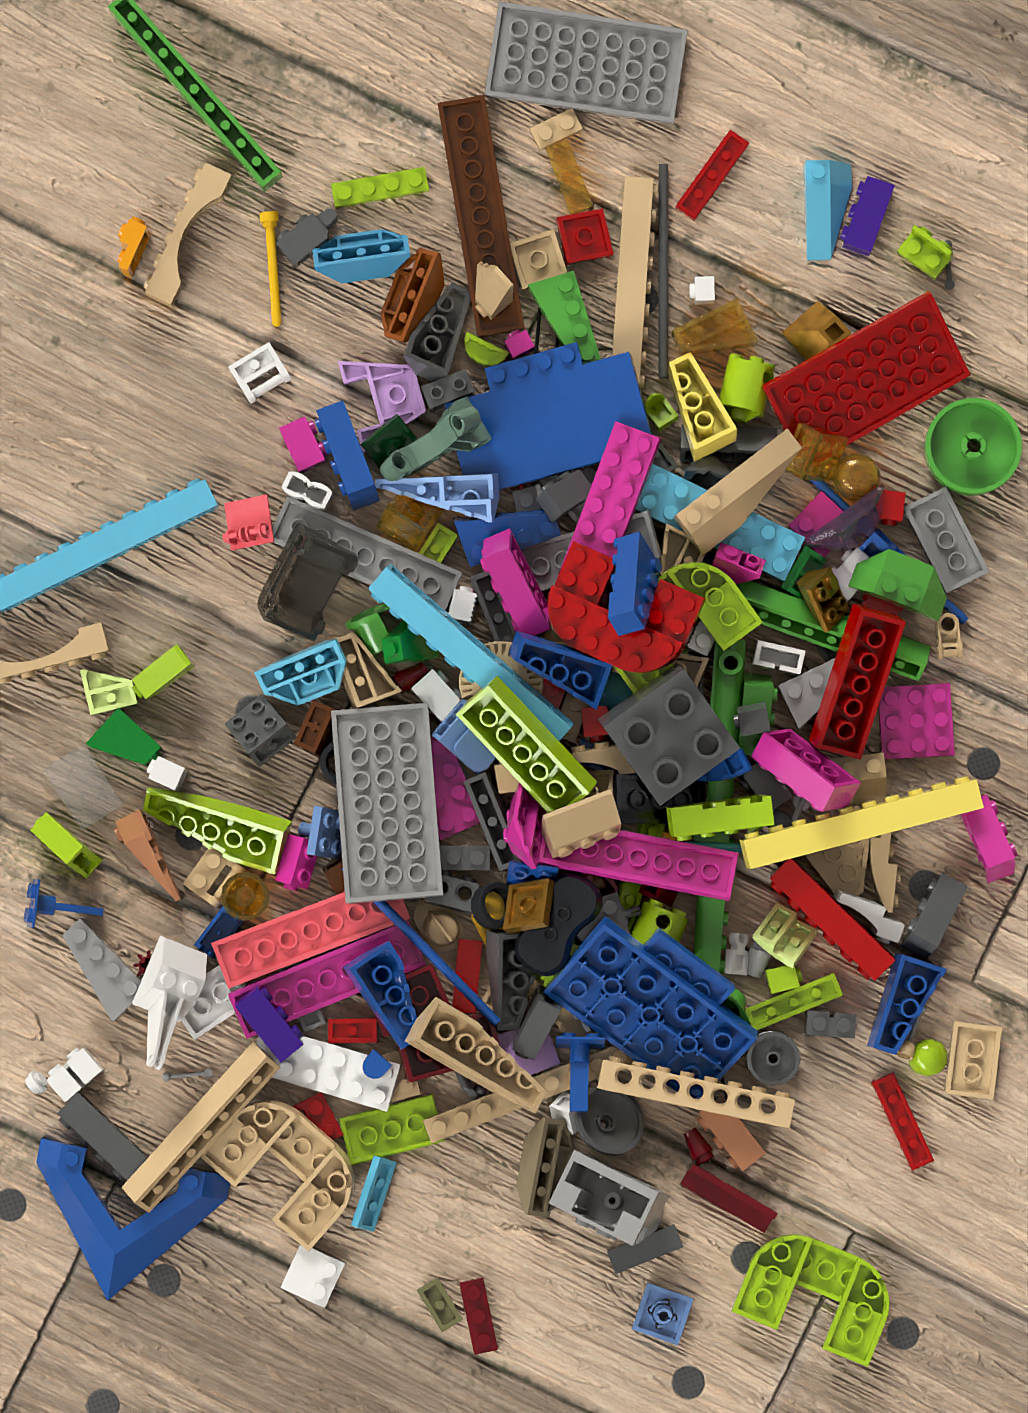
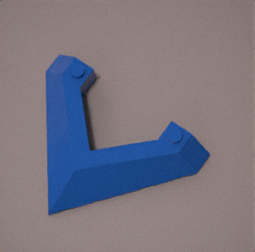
M41 1138L36 1163L107 1301L226 1201L228 1197L230 1183L218 1172L190 1167L180 1178L176 1193L156 1205L150 1213L146 1212L122 1228L85 1173L89 1147Z

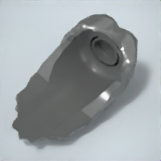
M707 455L695 462L693 461L684 470V477L682 478L709 490L731 473L732 470L715 456Z

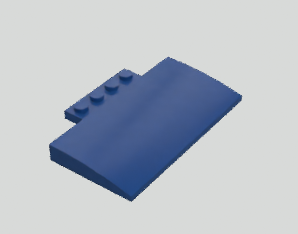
M575 342L485 368L490 391L468 398L473 407L478 410L480 418L492 439L485 445L470 452L458 450L456 452L463 475L498 473L500 491L561 474L568 470L571 471L600 463L615 421L652 435L632 355L630 352H625L583 364L579 345ZM454 402L444 404L445 409H448Z
M605 916L572 954L566 966L555 975L544 989V993L602 1037H605L606 1040L634 1061L646 1063L647 1069L656 1070V1066L670 1068L671 1074L680 1075V1071L694 1073L695 1079L704 1080V1076L720 1080L757 1040L758 1031L722 1004L735 990V985L660 928L643 945ZM676 1080L666 1082L673 1090L679 1091V1083ZM692 1085L689 1089V1094L692 1098L699 1099L703 1095V1089L700 1085Z

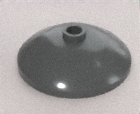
M594 1086L588 1090V1112H575V1123L581 1138L589 1147L601 1154L611 1156L624 1154L634 1148L642 1137L644 1130L643 1113L633 1096L597 1089V1086ZM600 1122H603L606 1128H603Z

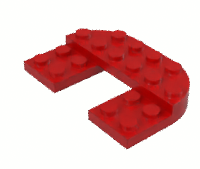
M573 541L555 585L551 586L548 596V614L558 636L569 646L629 672L650 673L665 666L667 667L674 662L684 650L706 598L660 579L655 590L654 600L645 629L619 636L608 619V609L599 606L616 565L612 564V557Z

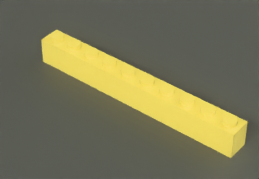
M968 776L954 779V784L946 785L945 782L931 785V790L923 791L922 788L908 791V796L890 795L885 797V802L876 804V800L861 803L862 808L853 810V807L849 806L838 809L839 814L830 816L829 812L815 815L816 820L806 822V818L792 821V826L783 828L782 824L769 827V832L760 834L759 831L746 833V838L739 840L746 868L753 869L984 808L977 779H969Z

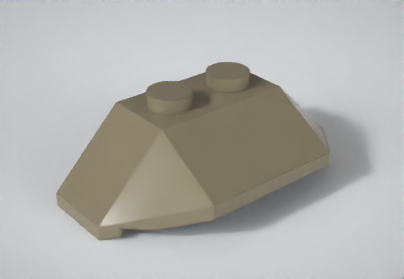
M543 1117L524 1139L516 1188L524 1213L527 1215L548 1217L555 1208V1206L549 1204V1201L575 1149L567 1129V1124L563 1120Z

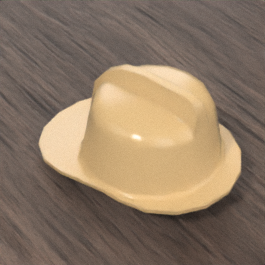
M425 899L421 900L416 906L414 922L426 941L434 949L441 952L455 949L458 946V939L463 938V926L455 913L450 909L427 904Z

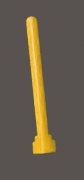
M267 211L259 213L260 223L263 224L266 232L272 324L275 327H279L282 320L275 227H277L279 222V213L277 211Z

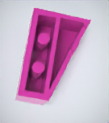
M986 794L981 796L984 808L962 813L961 817L970 840L973 841L978 852L977 858L985 868L986 881L991 883L1015 873V857L1018 855L1014 844H1009L1007 841L1008 831L1004 822L999 823L996 816L999 814L994 800L990 801Z

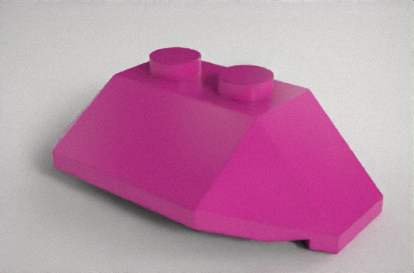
M519 783L513 795L510 810H507L508 823L507 828L503 830L504 841L509 844L513 854L531 869H537L542 840V817L546 814V810Z

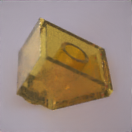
M396 494L385 508L375 528L398 541L406 548L417 552L445 509Z

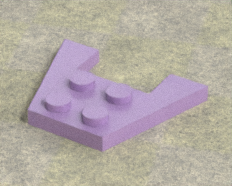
M338 361L344 385L368 380L380 424L357 430L360 444L395 414H398L405 424L408 425L426 413L417 376L409 365Z

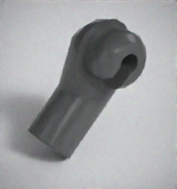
M455 1071L461 1089L470 1098L476 1100L486 1094L483 1086L479 1084L473 1086L470 1079Z

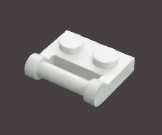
M269 342L228 366L250 404L256 402V398L282 382L287 383L292 380ZM277 368L279 374L250 390L249 383Z

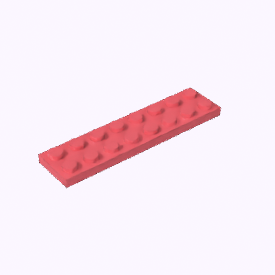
M345 892L211 944L229 989L395 924L373 902L346 904ZM403 899L386 901L404 921L410 919Z

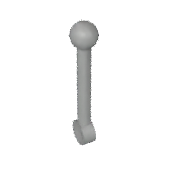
M207 1068L200 1072L176 1074L165 1072L162 1078L167 1082L175 1078L199 1076L211 1078L213 1071Z

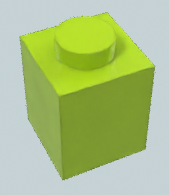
M783 965L764 970L770 994L800 987L799 982L803 981L799 967L795 968L794 966V968Z

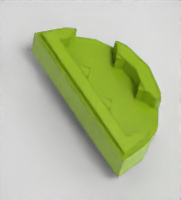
M466 332L464 340L465 351L469 358L477 365L485 367L495 366L505 361L510 352Z

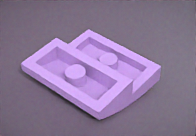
M518 1029L509 1030L497 1035L500 1047L507 1054L509 1053L516 1060L515 1062L530 1075L561 1064L550 1034L547 1035L535 1060L521 1058L512 1050L513 1040Z

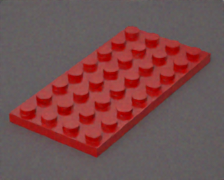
M927 291L762 385V388L783 430L788 429L802 447L796 456L801 466L806 469L969 377L971 374L932 293Z

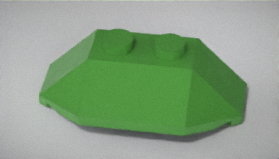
M891 549L857 563L848 584L851 588L935 621H939L947 600L934 566Z

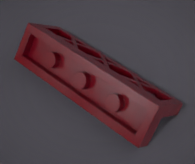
M691 1163L680 1182L681 1185L763 1233L767 1230L772 1219L775 1220L778 1214L776 1211L694 1163Z

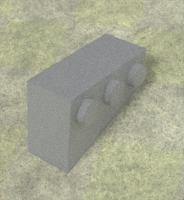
M835 658L778 685L798 729L818 712Z

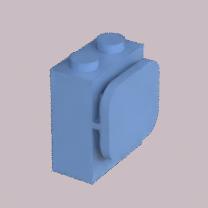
M462 698L431 735L470 770L479 775L489 768L496 757L456 715L467 702Z

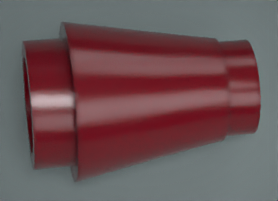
M423 662L395 672L391 679L402 690V694L405 691L409 692L429 672Z
M696 1127L683 1134L691 1159L695 1161L697 1166L714 1157L712 1147L697 1131Z

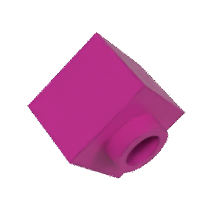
M518 329L507 335L508 339L505 340V346L508 352H510L512 360L519 359L535 350V346L526 330L520 332Z

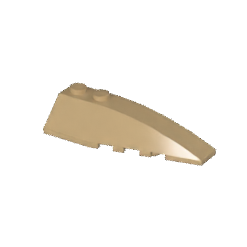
M786 429L673 518L702 555L706 554L742 526L802 447L790 431Z
M435 997L415 1020L405 1042L486 1089L536 1113L547 1091L526 1070H523L515 1062L516 1060L509 1053L507 1054L498 1045L499 1043L482 1029L483 1027L477 1021Z

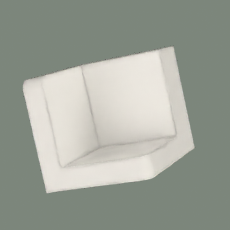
M562 1092L549 1106L552 1119L565 1121L569 1133L574 1135L578 1130L575 1123V1112H569L570 1094Z

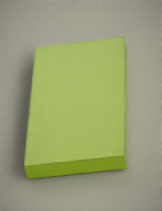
M433 1094L391 1104L388 1112L372 1109L339 1118L351 1165L371 1161L373 1156L386 1157L444 1142L445 1139L431 1143L423 1120L438 1114Z

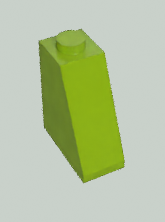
M176 644L132 679L135 684L132 689L140 699L144 696L148 701L195 667L182 648Z
M47 812L39 817L30 829L63 862L86 879L103 861Z

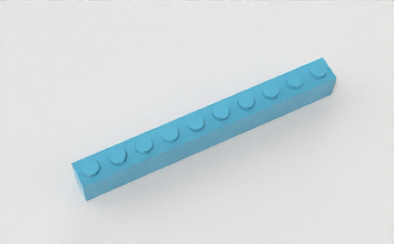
M199 478L186 484L188 488L181 491L178 489L172 490L165 494V499L159 502L156 499L144 504V509L135 512V510L123 514V519L116 523L113 520L106 522L100 526L101 530L93 534L91 531L80 535L78 537L79 541L70 544V542L63 543L57 547L58 551L50 555L48 552L43 553L35 558L36 562L28 566L26 563H23L13 568L14 572L7 576L4 573L0 574V611L4 613L218 509L219 506L206 480L200 481Z
M391 563L370 585L368 589L372 592L371 596L377 602H384L390 608L389 612L397 619L402 618L407 622V627L411 632L423 636L427 640L426 644L434 651L439 650L445 656L444 659L452 667L457 666L463 671L462 675L469 682H475L483 688L494 677L498 676L558 741L572 727L574 722Z

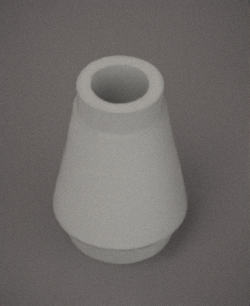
M755 940L753 946H750L747 974L761 978L772 955L764 950Z

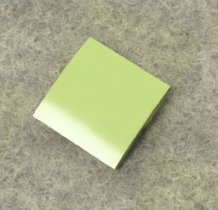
M776 903L752 938L773 957L785 965L794 968L817 936L818 930L798 920V913Z

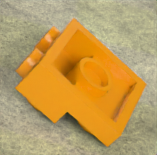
M134 216L128 220L127 224H122L118 233L119 241L124 249L121 250L117 262L120 263L119 268L122 274L129 278L133 277L151 237L145 221Z

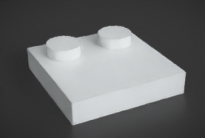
M300 1245L281 1288L325 1308L345 1262L314 1248H311L308 1252Z

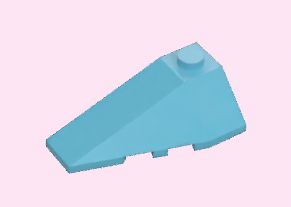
M808 160L803 165L807 261L831 260L852 189L851 164L833 160Z

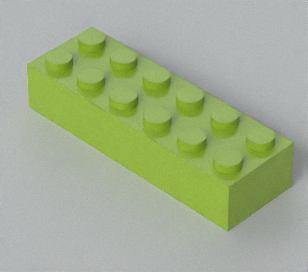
M498 676L494 677L456 713L458 718L548 813L581 801L596 785L597 781Z

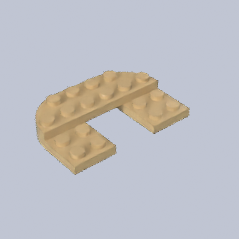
M276 1100L252 1102L244 1107L200 1157L234 1187L238 1185L267 1150L299 1176L304 1183L272 1220L309 1252L342 1214L352 1197L354 1189L352 1165L343 1149L293 1106Z

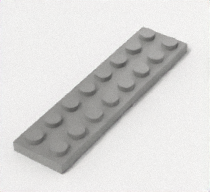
M289 496L286 497L273 526V543L368 585H371L391 563L445 611H447L454 589L457 588L463 575L460 571Z

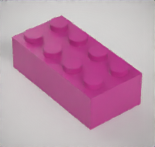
M511 529L484 539L483 549H481L483 557L480 559L485 573L489 572L492 577L491 584L496 593L499 592L502 597L501 603L506 613L510 612L515 632L520 631L535 636L549 630L548 602Z
M791 729L763 733L751 756L762 769L773 773L779 782L787 784L797 796L812 803L811 806L820 812L848 807L861 784L860 781Z

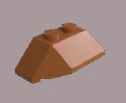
M419 248L416 254L408 258L398 268L380 312L385 337L403 343L408 342L410 335L440 298L445 285L440 253Z

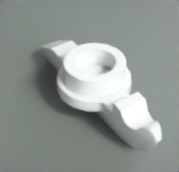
M795 795L793 804L796 809L792 820H798L802 810L809 808L811 803L808 800Z

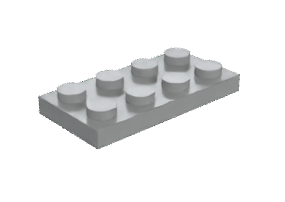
M946 486L904 507V513L930 565L935 567L945 594L989 573Z

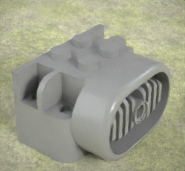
M574 1150L549 1204L576 1217L575 1222L586 1228L589 1227L593 1230L598 1228L596 1233L615 1241L618 1238L631 1246H635V1244L642 1242L645 1237L651 1235L659 1227L663 1218V1207L669 1195L598 1159Z

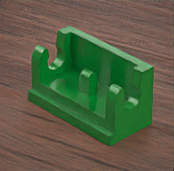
M805 545L779 589L788 595L803 600L797 582L807 571L822 569L826 563L825 558Z

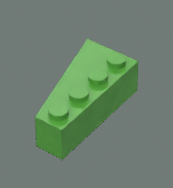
M574 271L528 284L527 290L537 303L538 308L546 318L561 345L564 346L577 342L583 364L601 360Z

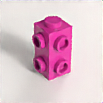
M288 834L275 878L276 881L284 883L283 888L296 892L298 887L308 890L317 856L306 854L309 839Z

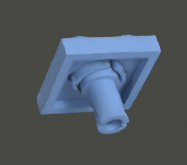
M314 806L311 824L301 822L298 828L300 837H309L306 854L340 860L342 849L339 810Z
M647 1282L631 1329L678 1345L694 1299Z

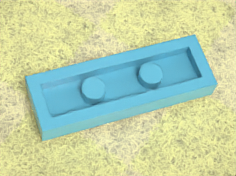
M373 1156L351 1223L352 1226L374 1232L397 1162Z

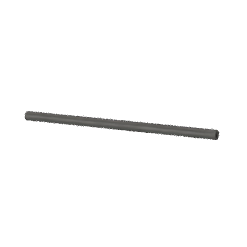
M659 164L658 378H668V164Z

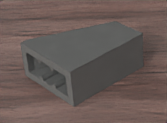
M539 985L513 1040L512 1050L515 1051L516 1055L524 1059L531 1058L535 1060L561 1011V1005L544 993L545 987Z

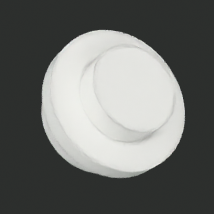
M31 1071L25 1079L28 1088L34 1094L44 1093L47 1090L46 1084L48 1082L46 1077L41 1072Z

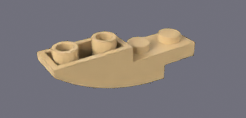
M896 831L879 835V838L871 837L869 840L868 856L871 879L878 900L886 908V913H893V908L897 909L899 895L895 894V885L900 884L901 870H897L898 864L888 863V859H893L894 845H890L891 835H895Z

